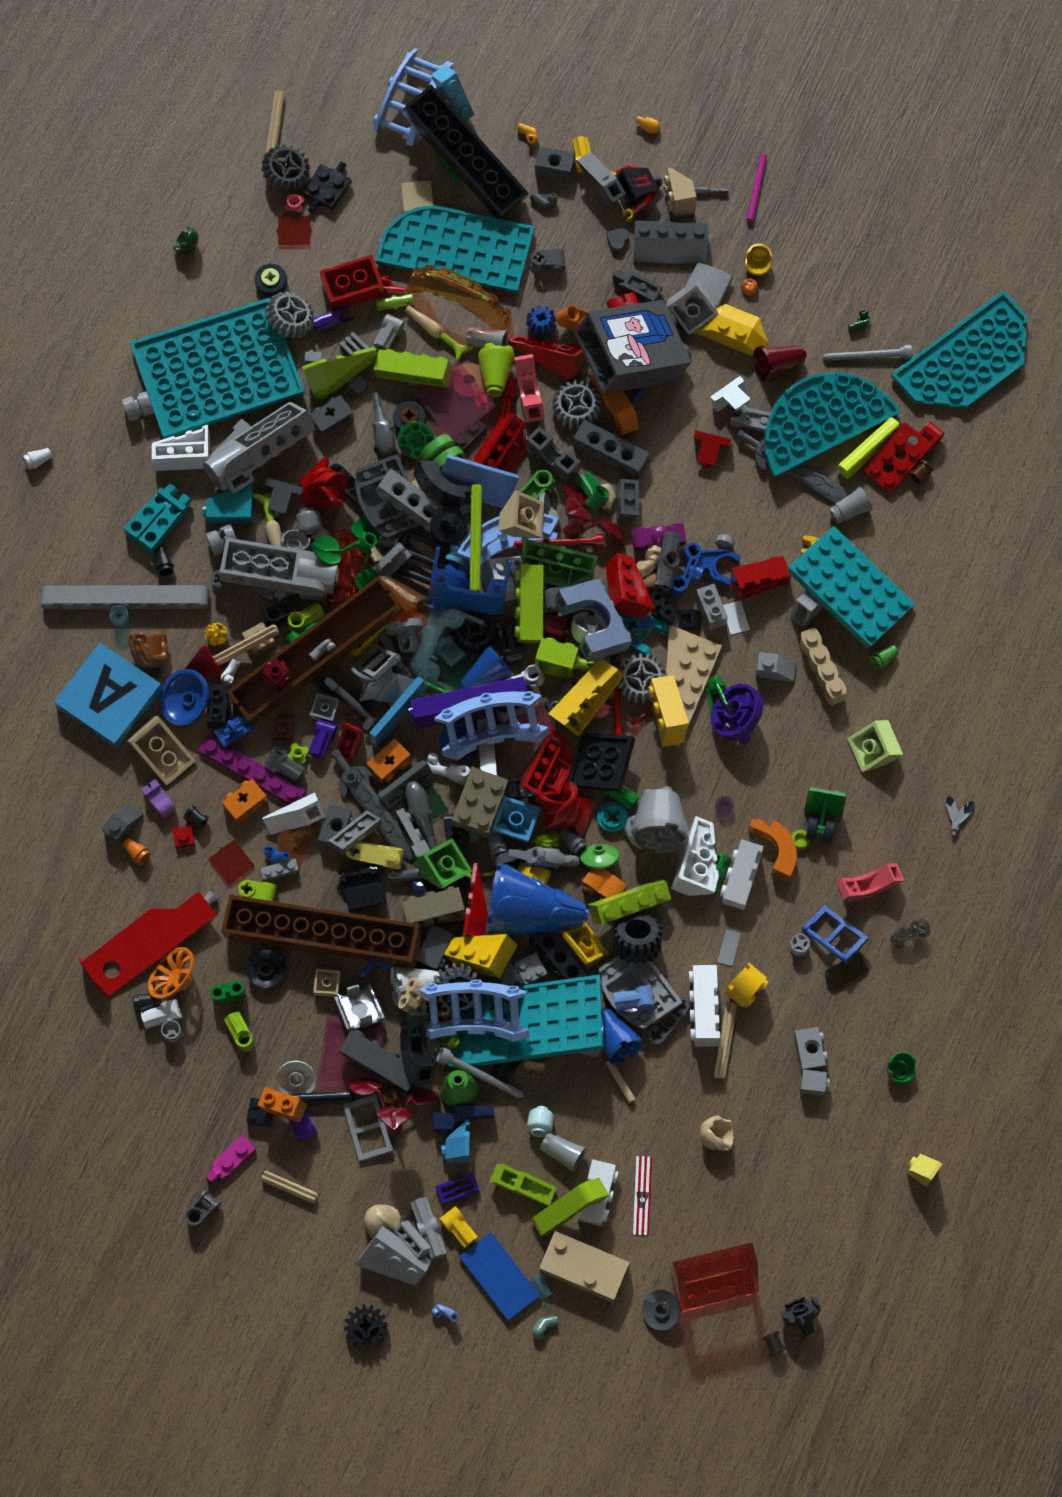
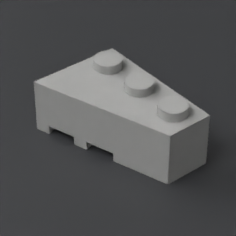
M381 1226L363 1250L355 1265L416 1285L427 1271L432 1260L426 1256L417 1259L398 1236Z

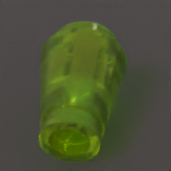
M549 832L532 836V847L560 849V834Z

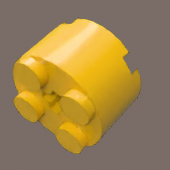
M748 962L724 993L739 1006L747 1008L755 1000V992L759 993L768 984L767 977Z

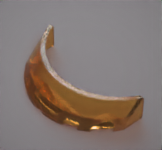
M425 265L424 268H418L417 266L413 268L405 294L426 293L444 298L473 313L493 330L508 329L512 321L511 311L508 308H503L498 303V297L492 292L484 291L479 283L443 267L440 270L432 265Z

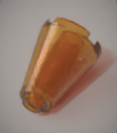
M388 575L380 576L405 609V611L394 618L396 621L401 620V623L407 622L408 618L413 615L416 616L426 603V598Z

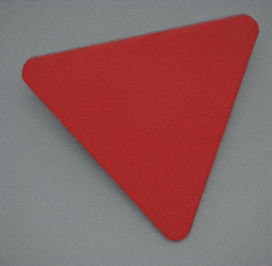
M202 645L184 669L197 671L204 678L221 680L222 672L207 646Z

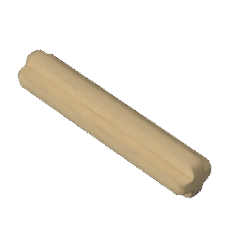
M264 1171L261 1177L263 1182L310 1203H314L317 1199L316 1192L271 1172Z

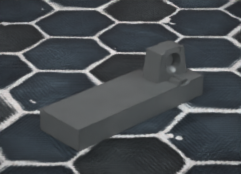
M422 760L390 785L386 783L378 789V796L383 805L390 809L404 798L408 782L416 781L422 785L433 776V773L428 764Z
M366 810L329 839L328 846L342 855L345 854L362 839L374 832L381 825V818Z

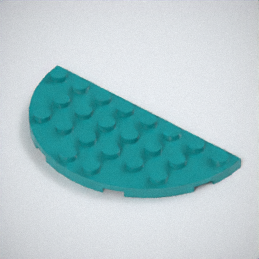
M837 372L819 373L804 378L791 386L779 398L768 417L764 435V450L769 470L774 478L887 421L889 418L899 415L901 411L888 394L885 395L876 387L877 385L862 377Z

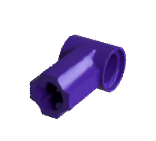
M319 719L314 729V738L308 754L317 759H324L330 741H333L336 735L338 725Z

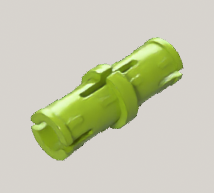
M411 293L377 299L376 305L378 311L393 308L397 310L398 307L414 305Z

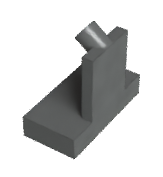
M267 478L265 485L268 489L273 490L267 509L273 510L274 517H280L281 513L286 514L291 495L301 497L303 487Z

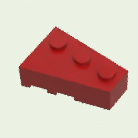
M616 553L605 565L609 598L613 601L617 613L643 620L655 607L634 558Z
M775 556L768 560L732 568L731 585L738 601L790 583L792 576L786 571L788 565L784 556Z

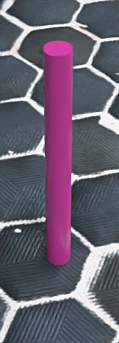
M763 154L759 157L746 220L749 222L754 221L767 156Z

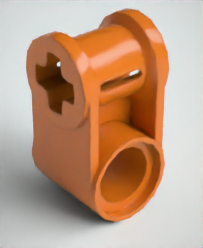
M570 305L557 312L555 316L556 322L561 327L575 331L590 311Z

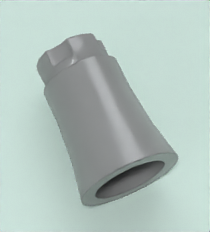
M470 327L466 343L477 348H484L486 343L506 346L508 331Z
M859 487L849 496L837 502L835 506L830 507L829 511L836 524H840L873 508L868 496Z
M551 1133L545 1136L540 1146V1150L546 1152V1155L554 1158L572 1172L578 1168L586 1152V1147L574 1144Z

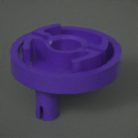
M736 684L723 692L728 703L727 707H725L720 696L716 700L711 712V724L713 729L722 737L729 740L737 739L741 744H747L751 739L749 733L756 727L761 718L763 699L760 693L750 685ZM739 707L738 711L733 715L735 709Z

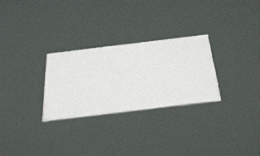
M741 601L723 605L728 616L727 624L730 634L750 630Z

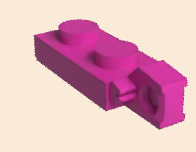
M241 1135L210 1166L212 1170L206 1175V1178L211 1183H214L219 1177L223 1180L252 1155L256 1148Z

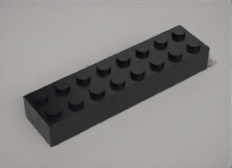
M432 84L404 107L402 114L495 218L503 219L526 199L529 194L528 191Z

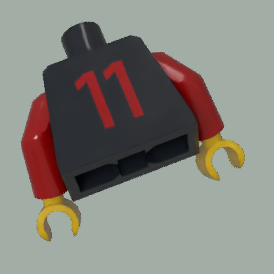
M629 164L616 170L615 173L610 171L626 193L624 197L628 206L633 207L623 211V217L626 214H631L626 219V222H631L634 219L635 213L638 214L645 209L655 198L658 187L662 186L661 177H653L648 168Z

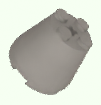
M665 786L661 789L643 790L631 829V842L635 847L643 849V847L654 849V853H668L682 849V845L689 842V830L680 797L672 791L671 787Z

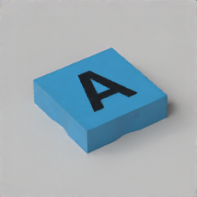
M99 643L54 700V704L59 711L78 724L89 728L97 737L118 750L134 730L138 720L148 712L161 695L163 688L161 683L102 643Z

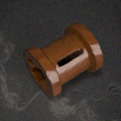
M920 460L919 465L913 471H910L908 475L912 481L920 485L923 483V478L928 473L933 472V468L927 461Z

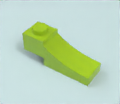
M496 1164L490 1179V1183L502 1189L517 1193L545 1206H550L557 1188L504 1164Z

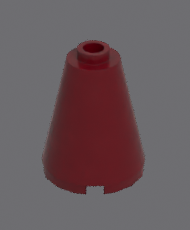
M800 345L759 346L754 349L753 359L756 358L757 364L754 365L756 373L761 381H766L765 383L771 382L803 364L807 357L806 350Z

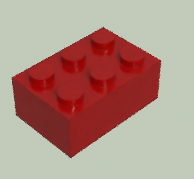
M372 254L320 271L321 282L331 310L346 305L353 306L384 296L383 283Z

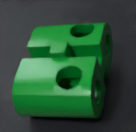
M232 981L224 985L213 986L210 990V995L215 1004L223 1005L242 1000L246 996V990L241 981Z

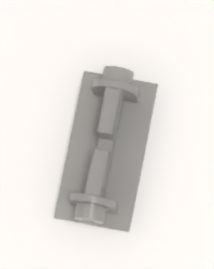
M399 542L372 569L386 581L412 555Z

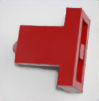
M695 430L693 438L702 441L697 462H701L704 469H708L710 465L715 466L720 445L730 448L732 440Z

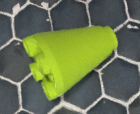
M486 343L484 348L478 352V361L485 390L491 397L501 396L505 389L515 357L511 346H497L493 343Z

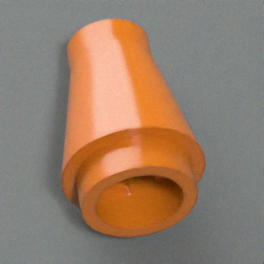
M131 838L123 842L122 847L136 864L143 865L149 860L151 854L148 848L133 841Z

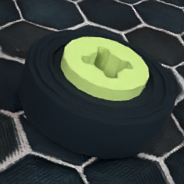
M268 263L262 265L257 270L254 282L261 294L274 296L284 291L287 286V275L281 266Z

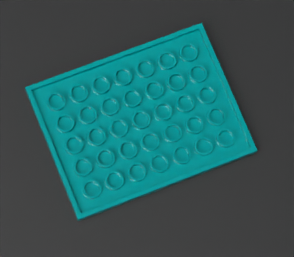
M270 298L130 342L163 439L305 394L284 335H278L277 330L272 331V326L267 325L268 320L265 319V308Z

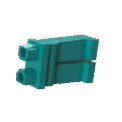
M169 484L165 489L160 487L157 494L123 528L127 537L138 545L140 544L143 549L153 556L155 555V550L183 517L185 518L188 515L187 509L192 503L191 498L185 494L179 500L174 498L178 493V489L172 484Z

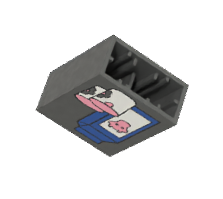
M663 300L590 311L574 331L602 395L676 382L691 364V351L686 344H683L676 330V319L672 313L668 312Z

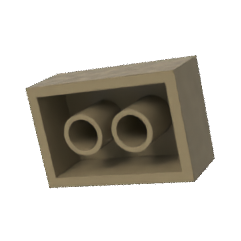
M472 767L453 815L451 825L488 838L506 791L508 779Z
M447 887L438 893H435V891L427 892L424 896L418 898L411 896L402 902L406 922L420 924L422 930L429 929L431 925L437 927L465 919V909L459 887Z

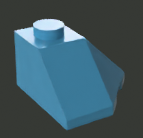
M465 1120L446 1139V1145H442V1157H445L446 1163H470V1120Z

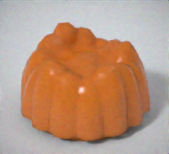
M752 278L742 282L741 289L745 295L752 296L758 292L759 286Z

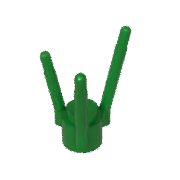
M714 676L707 680L708 687L706 692L708 694L710 717L713 709L712 693L714 696L720 695L725 707L728 706L723 693L728 688L720 676Z

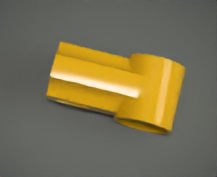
M579 136L573 139L572 143L575 152L577 173H583L576 160L591 151L588 137Z
M456 1206L439 1218L445 1228L450 1233L452 1232L464 1249L478 1239Z

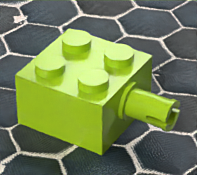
M553 638L541 639L535 658V665L541 669L542 673L566 680L573 679L576 669L588 672L596 662H587L586 659L580 658L578 656L579 648L574 644L559 643Z

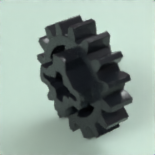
M363 1304L361 1310L356 1306L355 1313L350 1311L348 1313L351 1318L345 1319V1322L349 1325L344 1327V1331L350 1332L346 1335L347 1339L353 1338L351 1344L354 1345L358 1342V1348L360 1349L363 1345H366V1348L369 1349L370 1344L377 1347L376 1341L383 1342L384 1340L381 1335H387V1331L383 1329L388 1326L387 1322H383L386 1316L379 1315L381 1309L374 1311L373 1305L367 1309L365 1304ZM369 1314L374 1315L378 1321L371 1320ZM361 1315V1319L353 1324L354 1320ZM365 1318L368 1324L371 1326L368 1327L367 1335L364 1329L361 1328L362 1326H364ZM379 1330L377 1335L371 1339L372 1333ZM353 1332L362 1334L363 1340L356 1337Z

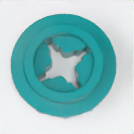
M617 802L605 803L597 813V821L600 827L607 832H617L623 829L628 820L625 807ZM608 813L611 814V815L617 814V816H616L617 823H616V821L614 822L613 820L608 821V819H609Z

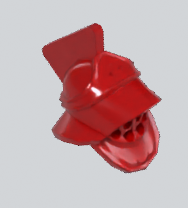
M326 457L318 462L299 481L300 485L303 486L301 493L303 503L308 508L315 507V510L324 509L332 505L337 507L344 505L343 498L348 485V476L344 473H337L331 470V468L328 469L329 459Z
M572 782L565 783L560 794L553 796L551 799L543 795L535 796L534 798L536 804L544 806L542 812L544 813V827L546 829L556 826L564 828L573 827L576 835L579 837L583 836L595 802L578 797L576 784Z

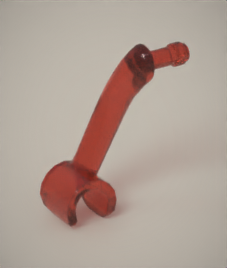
M653 707L633 720L628 716H624L623 719L630 722L631 726L636 725L654 714Z

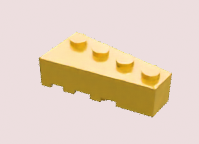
M600 658L548 714L579 737L624 677V674Z

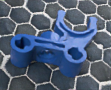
M697 543L687 544L682 554V558L687 563V566L682 576L677 575L673 578L672 589L669 590V593L674 597L682 596L690 581L698 584L704 570L708 572V576L713 582L728 587L731 579L723 577L717 572L716 563L721 559H730L734 563H738L741 559L740 554H735L728 549L701 550L700 545ZM677 584L681 585L680 588H676L675 586Z

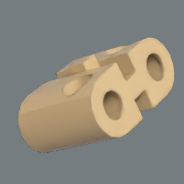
M414 977L411 978L405 986L404 991L406 993L401 996L398 1007L406 1013L419 1012L420 1010L421 1012L426 1011L427 1006L425 1004L429 1002V999L418 992V989L424 988L426 984Z

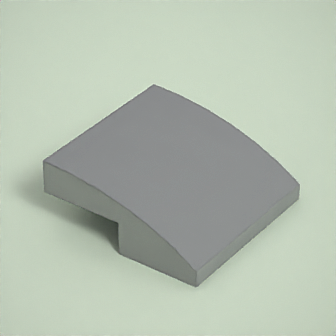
M697 263L686 286L697 279L708 293L715 307L718 308L733 280V276L712 266Z

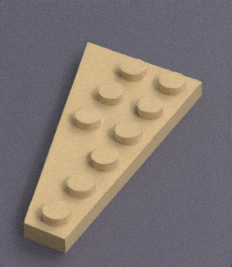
M669 625L666 675H674L688 723L690 724L722 645ZM675 744L673 746L680 748L681 744Z

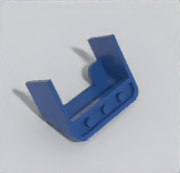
M437 546L431 574L430 601L436 605L494 615L501 613L505 605L512 559H508L505 580L493 579L488 585L487 593L449 586V573L444 569L437 568L441 547Z

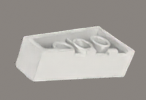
M693 965L692 971H689V983H693V991H689V1002H693V1010H690V1022H694V1029H690V1039L694 1041V1047L718 1046L720 1031L719 1015H717V965Z

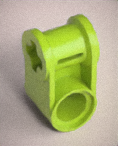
M244 880L238 886L239 895L242 897L274 901L277 889L275 884ZM247 888H250L251 891H249L248 894H245L244 891Z

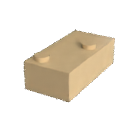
M555 1231L540 1265L539 1272L614 1303L630 1262Z

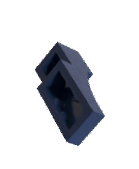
M454 1105V1113H434L433 1131L437 1132V1135L447 1136L449 1133H453L454 1128L460 1126L465 1120L494 1119V1107Z

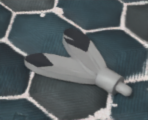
M948 796L945 806L952 822V835L955 836L956 832L959 831L960 824L972 813L975 803L973 801L966 803L958 812L955 800Z

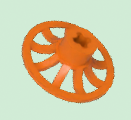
M185 947L172 949L157 962L148 981L149 993L154 998H168L189 986L191 982L190 975L194 965V957L189 949ZM178 953L177 956H176V965H175L172 956H173V954ZM186 953L188 956L181 962L182 955ZM166 959L172 969L171 971L162 966ZM190 961L189 969H184L185 964ZM157 970H160L167 976L155 977ZM161 981H162V983L158 984V985L153 989V984H154L155 982H161ZM170 987L175 988L173 991L168 993V989ZM163 988L162 995L157 994L159 989Z

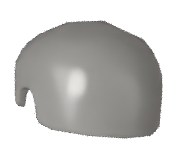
M288 530L282 536L281 547L307 551L310 546V538L306 536L304 531Z

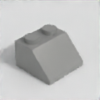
M697 279L667 300V308L689 335L719 314L708 293Z

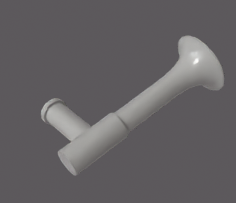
M538 683L530 684L532 692L540 694ZM543 697L534 705V709L536 710L550 703L548 697ZM526 707L516 708V716L526 713ZM496 709L500 724L505 725L509 720L508 712H501Z

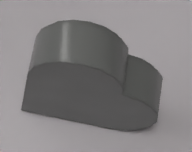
M624 228L609 231L606 234L611 249L616 252L623 250L624 243L629 239V232Z

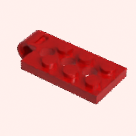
M931 421L919 433L906 422H903L862 469V472L891 495L925 455H928L941 441L945 432ZM909 437H916L918 439L917 444L910 445L907 442ZM902 450L906 453V456L903 459H898L895 453ZM886 464H890L894 467V470L886 473L883 467Z

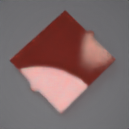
M278 216V228L276 230L278 233V245H310V233L312 232L310 216Z
M235 840L225 847H220L219 851L209 858L210 862L229 885L239 877H244V874L255 866Z

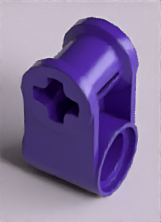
M304 1112L300 1123L289 1120L300 1143L318 1134L306 1112Z

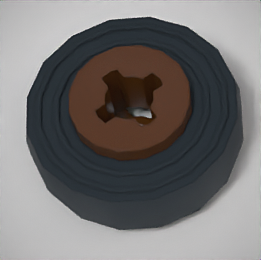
M403 402L396 407L393 413V422L398 431L405 424L412 421L426 422L425 411L416 402Z

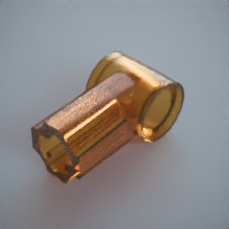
M309 824L291 831L286 830L279 834L275 840L282 851H287L291 855L300 848V845L316 837L317 833L313 826Z

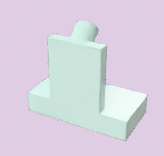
M739 376L711 396L712 406L717 412L728 404L735 411L741 409L742 413L749 410L746 404L751 399L745 394L744 380Z

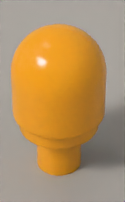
M640 116L637 117L635 123L642 125L644 131L656 134L660 130V123L651 117H646V119Z

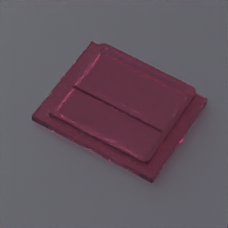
M459 360L451 365L453 369L447 388L425 385L415 393V396L445 434H448L453 440L496 407Z
M327 1016L316 1085L350 1090L347 1088V1085L354 1080L360 1078L377 1079L378 1077L337 1053L349 1034L341 1017ZM378 1022L356 1029L366 1035L365 1038L369 1041L375 1040L383 1045L386 1023Z

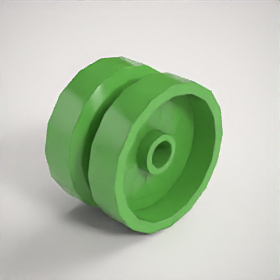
M443 434L425 446L420 452L417 461H437L441 471L447 454L465 459L466 455L458 446H455V442L448 434Z

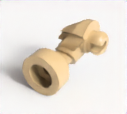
M652 545L647 547L645 551L646 561H639L636 564L642 579H645L656 568V558L661 553L660 546Z

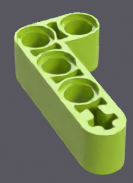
M600 1178L589 1180L575 1187L531 1220L540 1236L544 1237L587 1207L605 1200L609 1197V1194Z

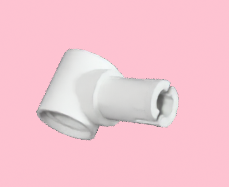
M530 665L520 675L508 678L513 679L524 676L526 686L538 683V687L545 681V676L537 665ZM534 673H538V676L536 678L531 679V676Z

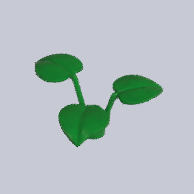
M362 517L353 523L352 534L359 540L344 549L339 550L337 540L329 535L320 536L312 543V549L316 557L328 565L339 563L341 561L339 553H344L354 547L361 553H367L361 567L362 573H358L355 577V584L358 590H361L379 576L371 568L365 571L368 558L372 553L371 549L378 544L380 533L370 525L366 517Z

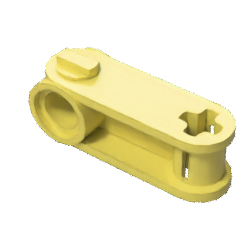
M363 841L356 844V848L359 850L356 854L351 849L346 852V855L351 859L393 869H401L404 850L400 848Z

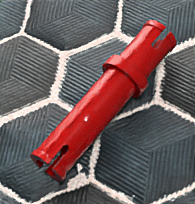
M508 377L505 389L500 396L502 400L496 425L510 414L512 401L515 400L516 378Z

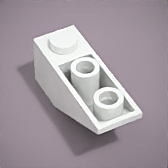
M315 793L262 819L270 835L309 825L326 817Z

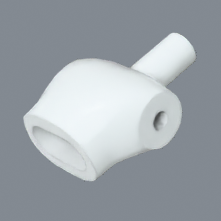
M451 764L447 776L450 780L460 785H465L470 768L465 765Z

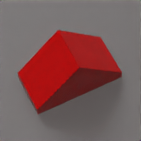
M346 722L344 723L336 750L338 749L341 752L345 761L352 763L364 740L363 730Z

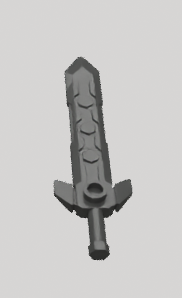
M740 430L737 438L756 448L755 460L757 465L765 470L764 439L759 442ZM803 463L785 472L833 503H837L847 497L843 487Z
M338 749L333 751L331 756L344 771L341 777L342 780H340L339 792L346 798L350 788V791L365 811L368 810L381 818V825L378 828L391 847L403 849V857L412 859V842L364 778V776H374V773L370 768L361 766L350 768L342 757L341 752Z

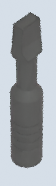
M694 187L696 194H728V189Z

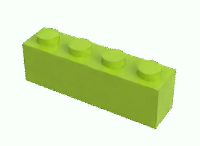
M391 349L378 351L373 368L378 378L444 388L448 386L453 369L449 360L444 357L434 358L425 354L413 355L410 352L400 353Z
M521 564L518 569H515L514 578L517 581V588L514 591V598L517 600V607L514 609V618H517V626L514 627V637H517V642L540 643L543 638L544 565Z
M655 880L588 904L593 923L605 924L671 900L666 881Z

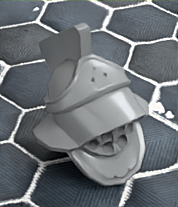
M393 666L377 680L358 672L354 667L351 668L352 674L357 675L360 678L359 682L363 683L359 702L373 699L380 703H389L390 708L413 683L414 679L392 672Z

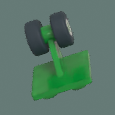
M808 788L804 812L819 814L821 817L820 824H818V818L809 817L805 836L806 840L814 841L817 835L823 837L824 843H832L836 822L826 820L824 825L825 816L842 818L847 798L846 793L823 790L821 788Z

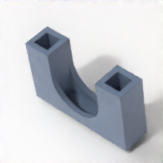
M599 578L558 591L554 600L562 615L579 610H590L597 613L605 623V630L585 636L582 639L579 648L587 662L627 651L632 642L631 634L626 630L621 616L615 610V605L607 595L606 588Z

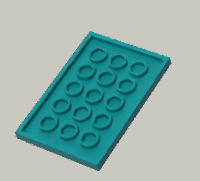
M835 526L786 569L796 581L867 649L915 605Z

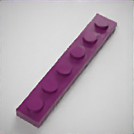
M209 734L198 749L201 754L248 781L253 779L260 788L289 805L302 799L306 793V790L270 771L232 747L224 748L218 739Z

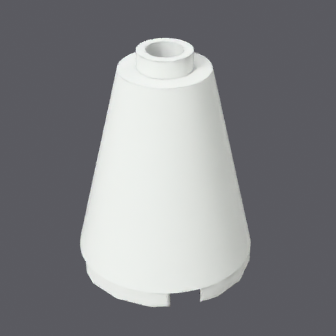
M393 966L390 972V984L393 985L394 989L391 992L395 1005H398L401 996L405 995V986L411 978L414 977L426 985L431 984V982H435L434 975L440 976L438 971Z

